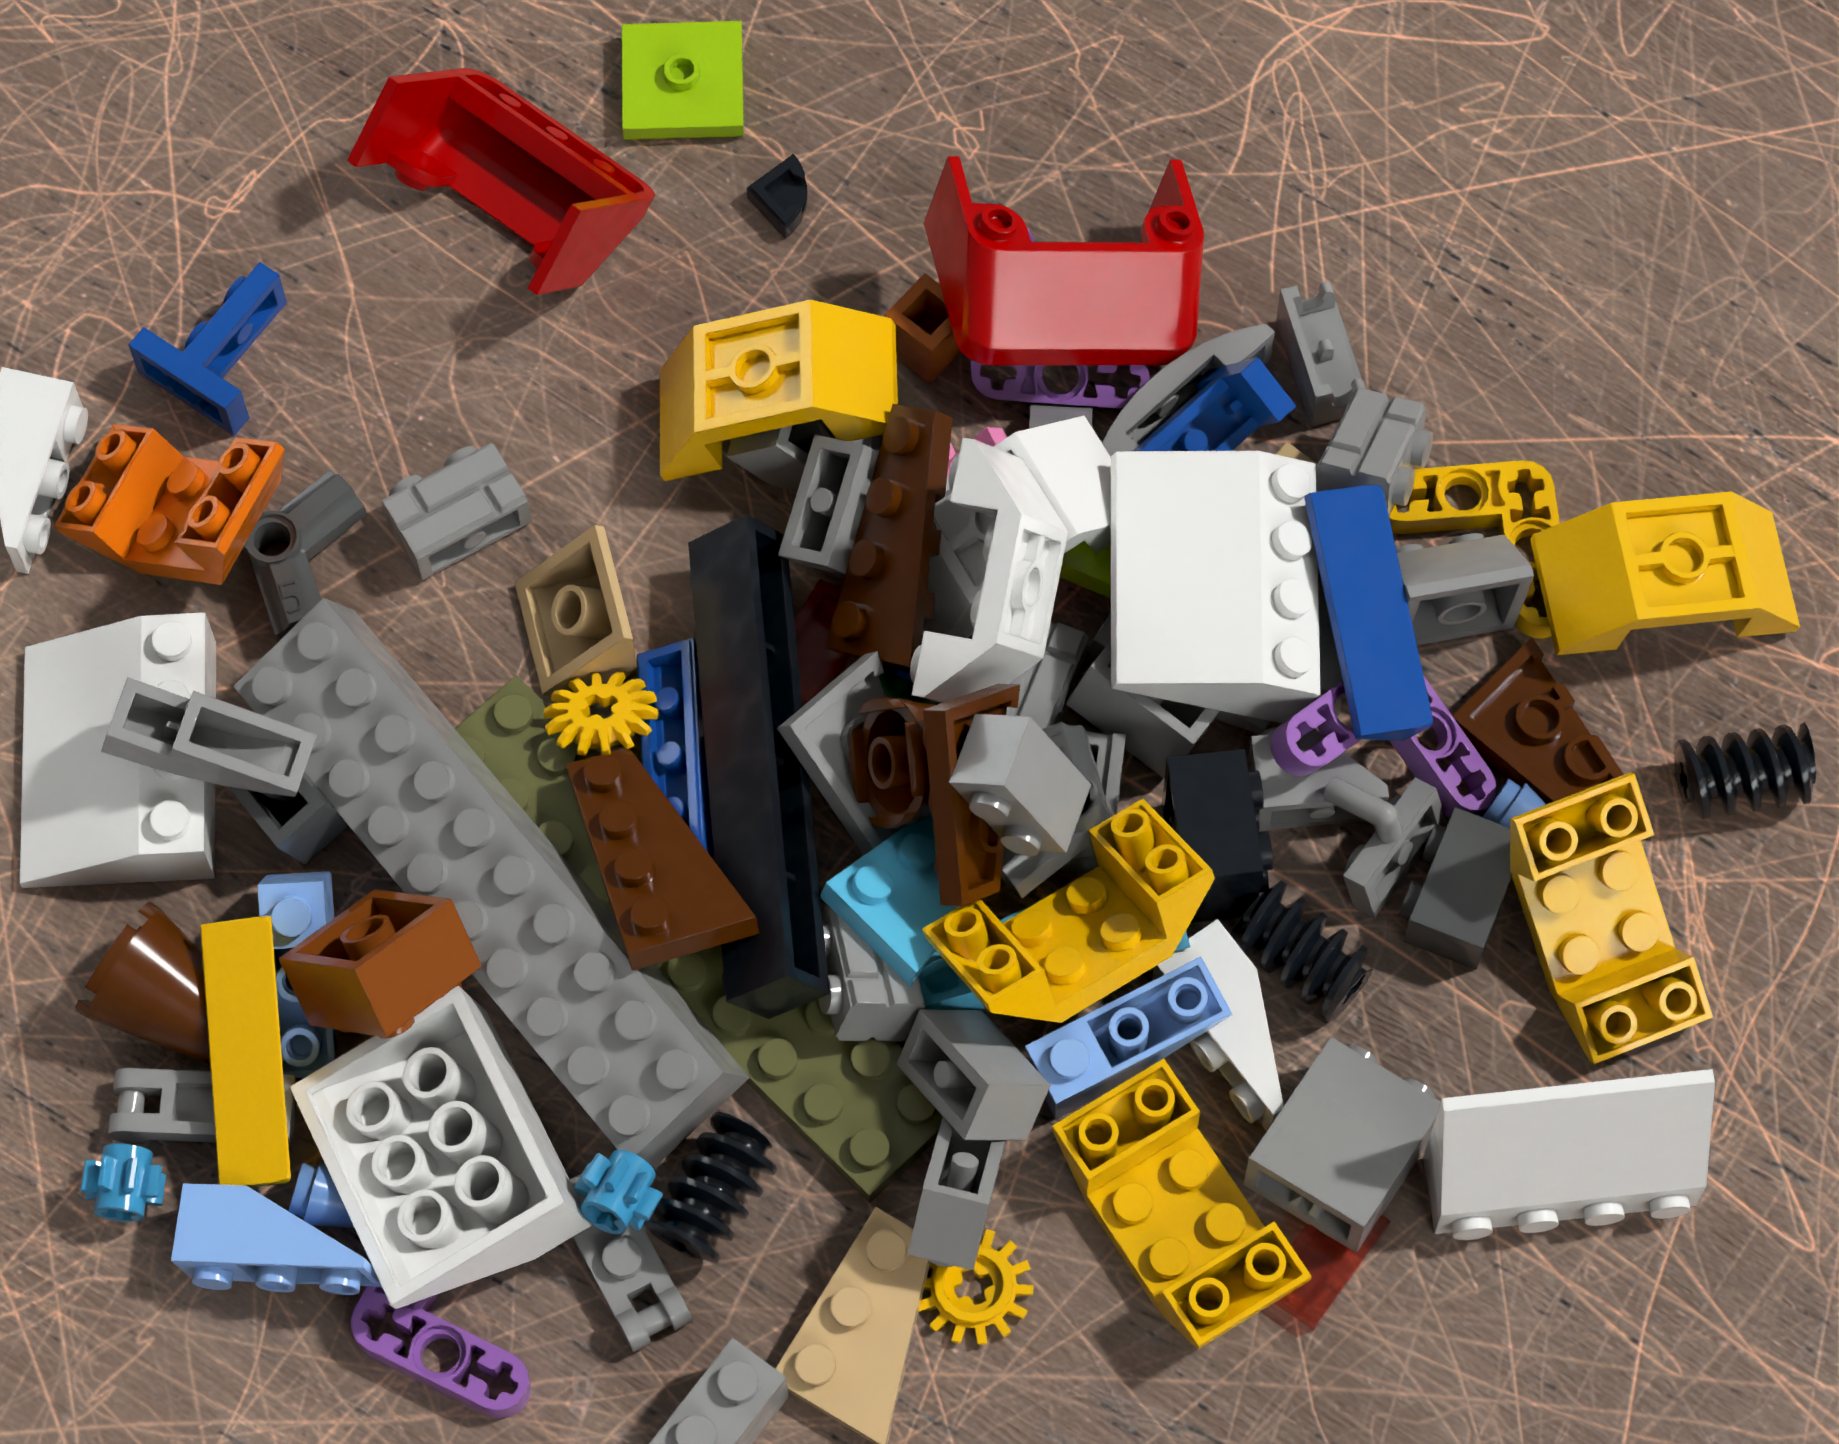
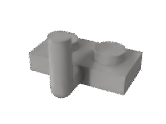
M1333 777L1324 790V799L1374 824L1376 830L1366 845L1361 844L1352 852L1346 863L1345 874L1343 875L1353 907L1376 918L1424 852L1434 825L1443 826L1446 822L1437 788L1417 778L1413 779L1402 796L1397 795L1388 803L1338 777Z

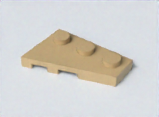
M875 1207L775 1369L787 1378L788 1392L872 1443L888 1444L892 1428L891 1422L898 1392L901 1390L906 1368L905 1362L914 1324L918 1317L930 1261L908 1255L913 1228L878 1207Z

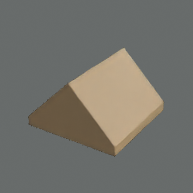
M594 525L514 582L543 695L551 696L554 691L561 689L573 691L568 686L569 680L573 678H578L587 686H591L592 673L596 672L600 673L602 683H607L613 673L617 671L624 672L626 678L638 675L634 641L604 526Z

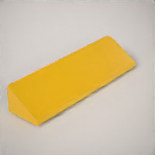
M271 916L201 924L200 933L219 1185L256 1187L287 1184L291 1180Z

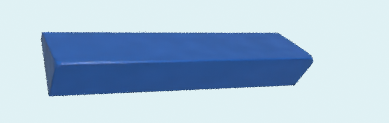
M1362 485L1309 493L1304 496L1355 739L1404 741L1430 728L1433 724V717L1383 488L1380 485Z
M693 637L637 654L638 679L643 680L646 685L642 690L655 693L657 702L648 705L658 709L659 712L658 719H642L651 727L652 731L647 737L640 734L641 764L709 855L713 857L711 814L708 808L707 764L703 750L702 704L698 691L700 682L697 644Z

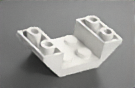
M1084 415L1017 431L993 446L1023 459L1068 530L1064 553L1083 541L1096 554L1111 545V456ZM947 476L945 497L935 503L933 520L937 529L942 531L939 556L930 557L927 590L936 593L934 615L932 620H925L923 622L922 634H924V631L968 638L974 632L970 618L972 602L976 593L982 589L987 566L983 555L984 540L989 528L995 525L996 519L950 502L952 491L949 487Z
M962 438L960 453L954 456L950 465L948 476L949 487L952 491L950 502L992 517L996 521L995 525L989 528L984 540L983 555L987 566L982 589L976 593L971 606L970 618L971 624L974 627L972 639L924 631L922 644L916 648L911 660L910 676L914 683L912 695L939 703L953 700L998 683L1009 684L1044 658L1068 537V530L1023 459L969 438Z

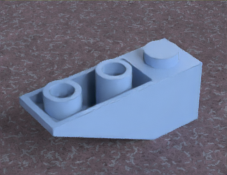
M331 871L266 875L257 885L259 916H271L283 1074L295 1075L296 1078H305L337 1059L336 1029L309 1024L279 961L281 956L334 919Z
M1200 956L1026 1045L1025 1058L1051 1085L1045 1100L1055 1119H1058L1099 1098L1232 1016V1012Z
M183 1183L171 1261L192 1279V1284L206 1289L227 1290L232 1287V1281L255 1282L258 1288L272 1292L295 1291L296 1284H319L321 1290L340 1295L358 1294L360 1286L382 1287L373 1266L364 1257L246 1185Z

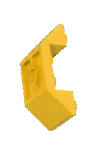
M806 300L694 325L660 369V476L664 481L720 470L722 469L723 440L820 419L823 420L833 436L839 440L851 442L883 435L892 404H898L895 323L891 318L815 300Z
M1732 491L1611 502L1535 533L1530 539L1556 655L1617 650L1630 630L1733 620L1736 637L1739 638L1797 632L1800 628L1773 513Z
M1631 772L1510 818V872L1549 991L1588 1060L1593 1064L1713 1018L1694 957L1675 948L1641 840L1653 836L1654 832L1636 776Z
M1142 798L1088 830L1098 867L1003 923L980 899L954 909L922 928L926 940L990 1013L1062 1023L1172 957L1215 879L1213 870Z
M1163 1058L1052 1125V1131L1086 1204L1157 1311L1199 1350L1309 1282L1312 1276L1275 1221L1265 1227L1198 1129L1200 1110Z

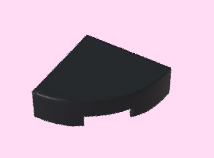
M792 154L746 188L748 200L785 239L801 223L808 201L804 169L798 158Z

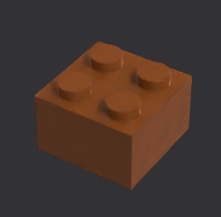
M376 889L279 958L310 1025L337 1029L341 1032L373 1035L382 1039L392 1038L407 1031L414 1024V1017L439 998L444 997L457 986L462 988L461 982L482 967L452 899Z

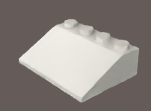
M1263 451L1115 452L1111 456V689L1278 723H1284L1321 695L1318 560L1304 499L1305 495L1316 492V463Z
M206 613L138 616L25 647L20 885L22 888L215 879V784L151 768L101 752L127 677L190 699L193 691L216 699V641Z
M460 986L453 988L444 997L439 998L414 1017L415 1022L412 1027L404 1033L386 1039L373 1036L290 1086L387 1299L395 1309L532 1261L592 1226L581 1213L580 1207L582 1204L487 1011Z
M1713 1069L1442 1098L1423 1156L1434 1233L1452 1232L1454 1239L1473 1240L1492 1234V1228L1518 1225L1520 1232L1537 1233L1556 1228L1559 1225L1558 1221L1584 1218L1587 1225L1601 1226L1623 1220L1625 1213L1650 1211L1651 1217L1658 1219L1673 1218L1687 1214L1691 1211L1690 1206H1697L1707 1186L1715 1088Z

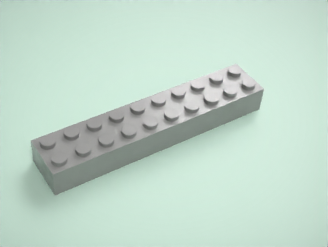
M323 598L233 686L255 713L317 734L304 771L404 893L452 899L482 965L472 975L617 1150H626L637 1154L651 1166L656 1167L750 1078L654 964L631 970L614 916L355 610Z

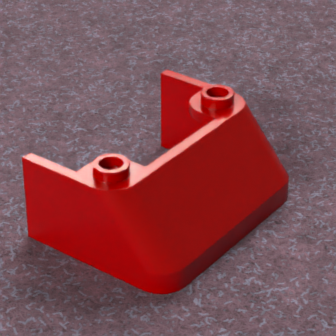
M470 68L389 76L347 159L355 167L387 163L396 169L394 175L399 181L416 190L425 191L428 186H449L532 244L534 247L529 254V260L536 267V270L527 289L536 295L582 286L643 219L655 197L652 188L633 173L502 82L488 74Z
M960 156L947 157L923 224L955 342L959 350L966 357L984 365H1168L1191 350L1198 332L1204 230L1182 160H1169L1153 202L1141 226L1143 243L1031 242L1024 220L1012 209L999 204L972 203Z

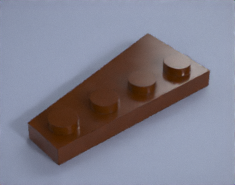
M892 404L871 484L867 491L866 502L855 542L849 556V563L839 600L833 614L826 649L861 658L864 654L878 651L881 663L910 669L913 654L922 642L923 622L925 620H932L934 615L936 593L927 590L930 557L939 556L942 531L937 529L933 520L935 503L943 499L946 492L953 417L935 410Z
M624 747L611 751V755L600 754L566 764L572 789L632 971L760 934L757 918L630 748L626 750Z

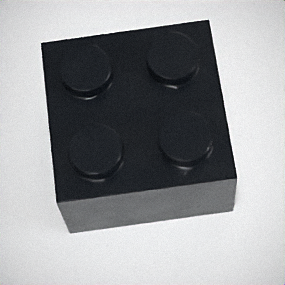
M1245 749L1167 757L1162 797L1163 818L1213 870L1215 877L1191 923L1240 918L1256 898L1259 897V894L1269 889L1268 870L1273 869V854L1269 832H1259L1258 810L1264 807L1261 775L1259 770L1248 771Z

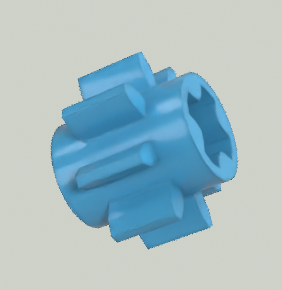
M108 1144L103 1147L101 1162L85 1160L80 1191L86 1193V1200L95 1201L94 1214L113 1221L137 1222L144 1219L146 1204L162 1205L166 1174L161 1173L162 1166L152 1165V1151L131 1144Z
M626 1150L613 1151L609 1159L597 1153L592 1162L587 1164L574 1186V1191L586 1196L580 1207L583 1216L595 1227L612 1234L623 1233L628 1224L635 1230H640L645 1220L649 1221L663 1196V1193L650 1187L656 1177L653 1167L642 1157Z

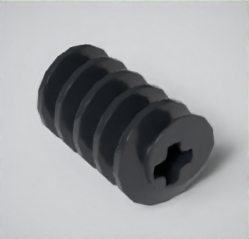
M1805 722L1800 724L1797 736L1788 725H1779L1774 730L1772 740L1766 731L1761 728L1753 729L1749 733L1746 743L1741 735L1731 732L1724 736L1721 748L1713 737L1703 736L1699 739L1696 753L1691 744L1685 739L1678 740L1675 743L1674 764L1679 794L1685 805L1686 803L1694 802L1702 819L1709 818L1712 799L1719 798L1727 815H1734L1738 795L1745 796L1753 812L1760 810L1762 795L1765 791H1770L1778 808L1785 807L1788 788L1795 787L1803 804L1811 802L1813 785L1816 782V764L1812 738Z
M1281 880L1256 898L1233 928L1231 937L1236 939L1244 934L1240 948L1248 957L1264 950L1260 960V968L1265 972L1271 973L1284 966L1280 979L1281 985L1285 988L1292 989L1305 981L1301 992V1001L1307 1005H1312L1325 998L1321 1009V1016L1331 1022L1346 1009L1370 978L1373 969L1371 968L1367 971L1362 967L1369 948L1361 945L1349 954H1345L1342 949L1348 932L1345 929H1341L1326 939L1321 934L1328 916L1322 912L1308 922L1302 920L1301 918L1308 900L1302 896L1288 906L1283 905L1281 901L1288 884Z
M719 1111L715 1112L710 1118V1125L715 1133L704 1132L696 1140V1147L701 1155L690 1154L682 1161V1169L687 1177L675 1176L669 1181L668 1191L673 1199L661 1198L654 1210V1214L659 1221L649 1220L644 1222L646 1228L653 1235L680 1253L694 1259L698 1258L713 1263H718L721 1257L709 1243L711 1237L732 1241L735 1237L734 1232L723 1221L725 1215L746 1219L749 1215L748 1210L737 1198L740 1192L755 1197H760L763 1193V1189L751 1176L754 1170L768 1175H774L777 1171V1167L765 1154L769 1148H772L770 1141L748 1123Z

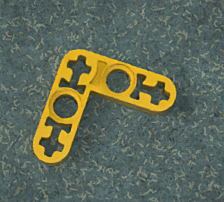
M1523 460L1414 469L1415 479L1408 501L1410 502L1408 512H1397L1395 505L1389 516L1394 534L1498 527L1499 535L1504 534L1514 546L1523 537L1533 536L1535 533L1560 524L1555 487L1551 474L1543 466L1533 461ZM1519 482L1526 483L1528 490L1535 492L1530 509L1531 517L1521 519L1523 514L1522 498L1519 493L1514 492L1516 483ZM1459 484L1467 485L1477 492L1480 502L1473 509L1458 510L1447 502L1445 498L1446 490ZM1427 488L1435 489L1433 512L1427 510L1429 505V499L1425 500ZM1529 562L1532 566L1534 578L1515 626L1522 633L1530 637L1544 639L1552 635L1548 617H1539L1537 609L1530 607L1535 591L1534 581L1539 580L1535 562Z

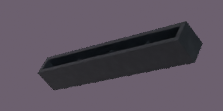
M745 514L688 542L690 559L689 581L693 595L694 639L697 644L700 679L698 691L702 704L703 750L707 764L708 808L711 814L714 849L712 859L756 916L760 933L722 944L724 970L722 982L725 989L726 1002L766 1019H771L830 993L809 774L777 729L803 707L789 560L778 556L784 534Z

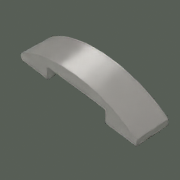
M1267 324L1229 332L1206 341L1169 363L1136 392L1111 425L1102 442L1109 455L1112 456L1115 452L1133 451L1199 392L1194 384L1211 369L1256 357L1266 365L1271 360L1275 331Z

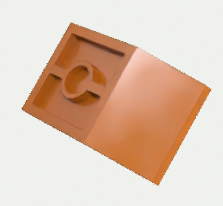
M113 424L109 432L98 443L95 456L80 482L68 494L65 507L53 527L61 534L140 574L222 585L281 482L285 449L275 441L235 437L219 461L184 457L153 428Z

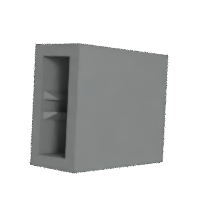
M1330 1037L1250 1155L1243 1185L1357 1253L1427 1147L1441 1101L1437 1100L1434 1093L1423 1083L1412 1078L1402 1079L1381 1067L1376 1058L1362 1047L1352 1044L1344 1045Z

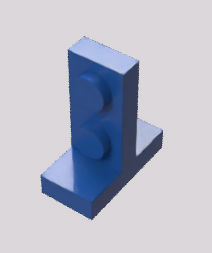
M259 262L247 277L241 276L235 280L225 295L222 307L209 322H201L190 333L183 352L143 327L128 344L138 373L235 436L249 420V414L241 390L223 378L286 305L287 300L280 275Z
M1258 357L1211 369L1194 385L1199 392L1133 451H1233L1258 427L1281 421L1296 405Z

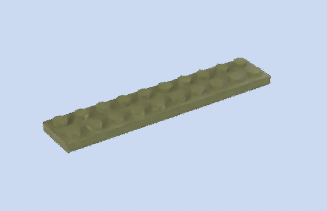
M515 675L459 724L455 730L613 915L566 766L568 763L599 754L594 749L589 748L586 756L578 755V744L575 742L570 743L564 749L557 746V739L563 731L552 735L547 734L545 725L553 719L544 718V708L548 705ZM722 945L654 964L750 1077L746 1082L869 1203L936 1141L943 1116L897 1065L903 1047L896 1041H876L875 1037H871L867 1041H838V1037L835 1036L831 1014H822L818 999L771 1019H766L726 1002V994L722 982L724 971Z

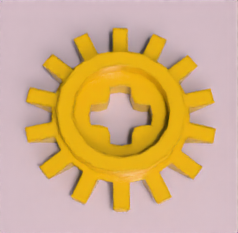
M617 671L613 673L607 684H602L599 672L592 673L591 686H587L578 678H573L568 683L573 692L561 689L552 693L551 701L557 703L544 708V718H553L545 725V730L548 735L563 731L557 739L556 745L564 749L570 743L575 742L578 744V755L586 756L589 748L601 749V755H611L610 748L620 744L627 750L635 746L631 739L635 732L647 737L652 731L651 727L642 719H658V709L648 705L657 702L655 693L642 690L646 685L640 678L631 679L623 684L626 678L624 672ZM596 703L604 708L613 705L611 707L612 716L605 719L598 714L588 717L590 715L589 706Z
M986 1229L982 1243L979 1246L973 1270L978 1279L989 1277L992 1282V1286L984 1290L985 1301L981 1304L974 1305L969 1296L958 1298L955 1294L954 1289L963 1285L962 1273L970 1271L969 1269L957 1266L943 1267L930 1262L929 1269L932 1271L931 1278H926L924 1289L931 1292V1297L921 1300L919 1312L938 1309L940 1314L929 1325L934 1332H937L949 1321L956 1324L951 1339L953 1343H961L966 1328H975L977 1344L979 1346L986 1345L988 1342L985 1326L992 1324L1003 1337H1006L1012 1331L1002 1317L1007 1313L1024 1319L1028 1313V1310L1014 1303L1015 1297L1033 1295L1034 1285L1017 1284L1016 1281L1018 1276L1031 1269L1028 1260L1012 1266L1008 1259L1018 1246L1010 1240L1000 1251L992 1248L995 1231Z

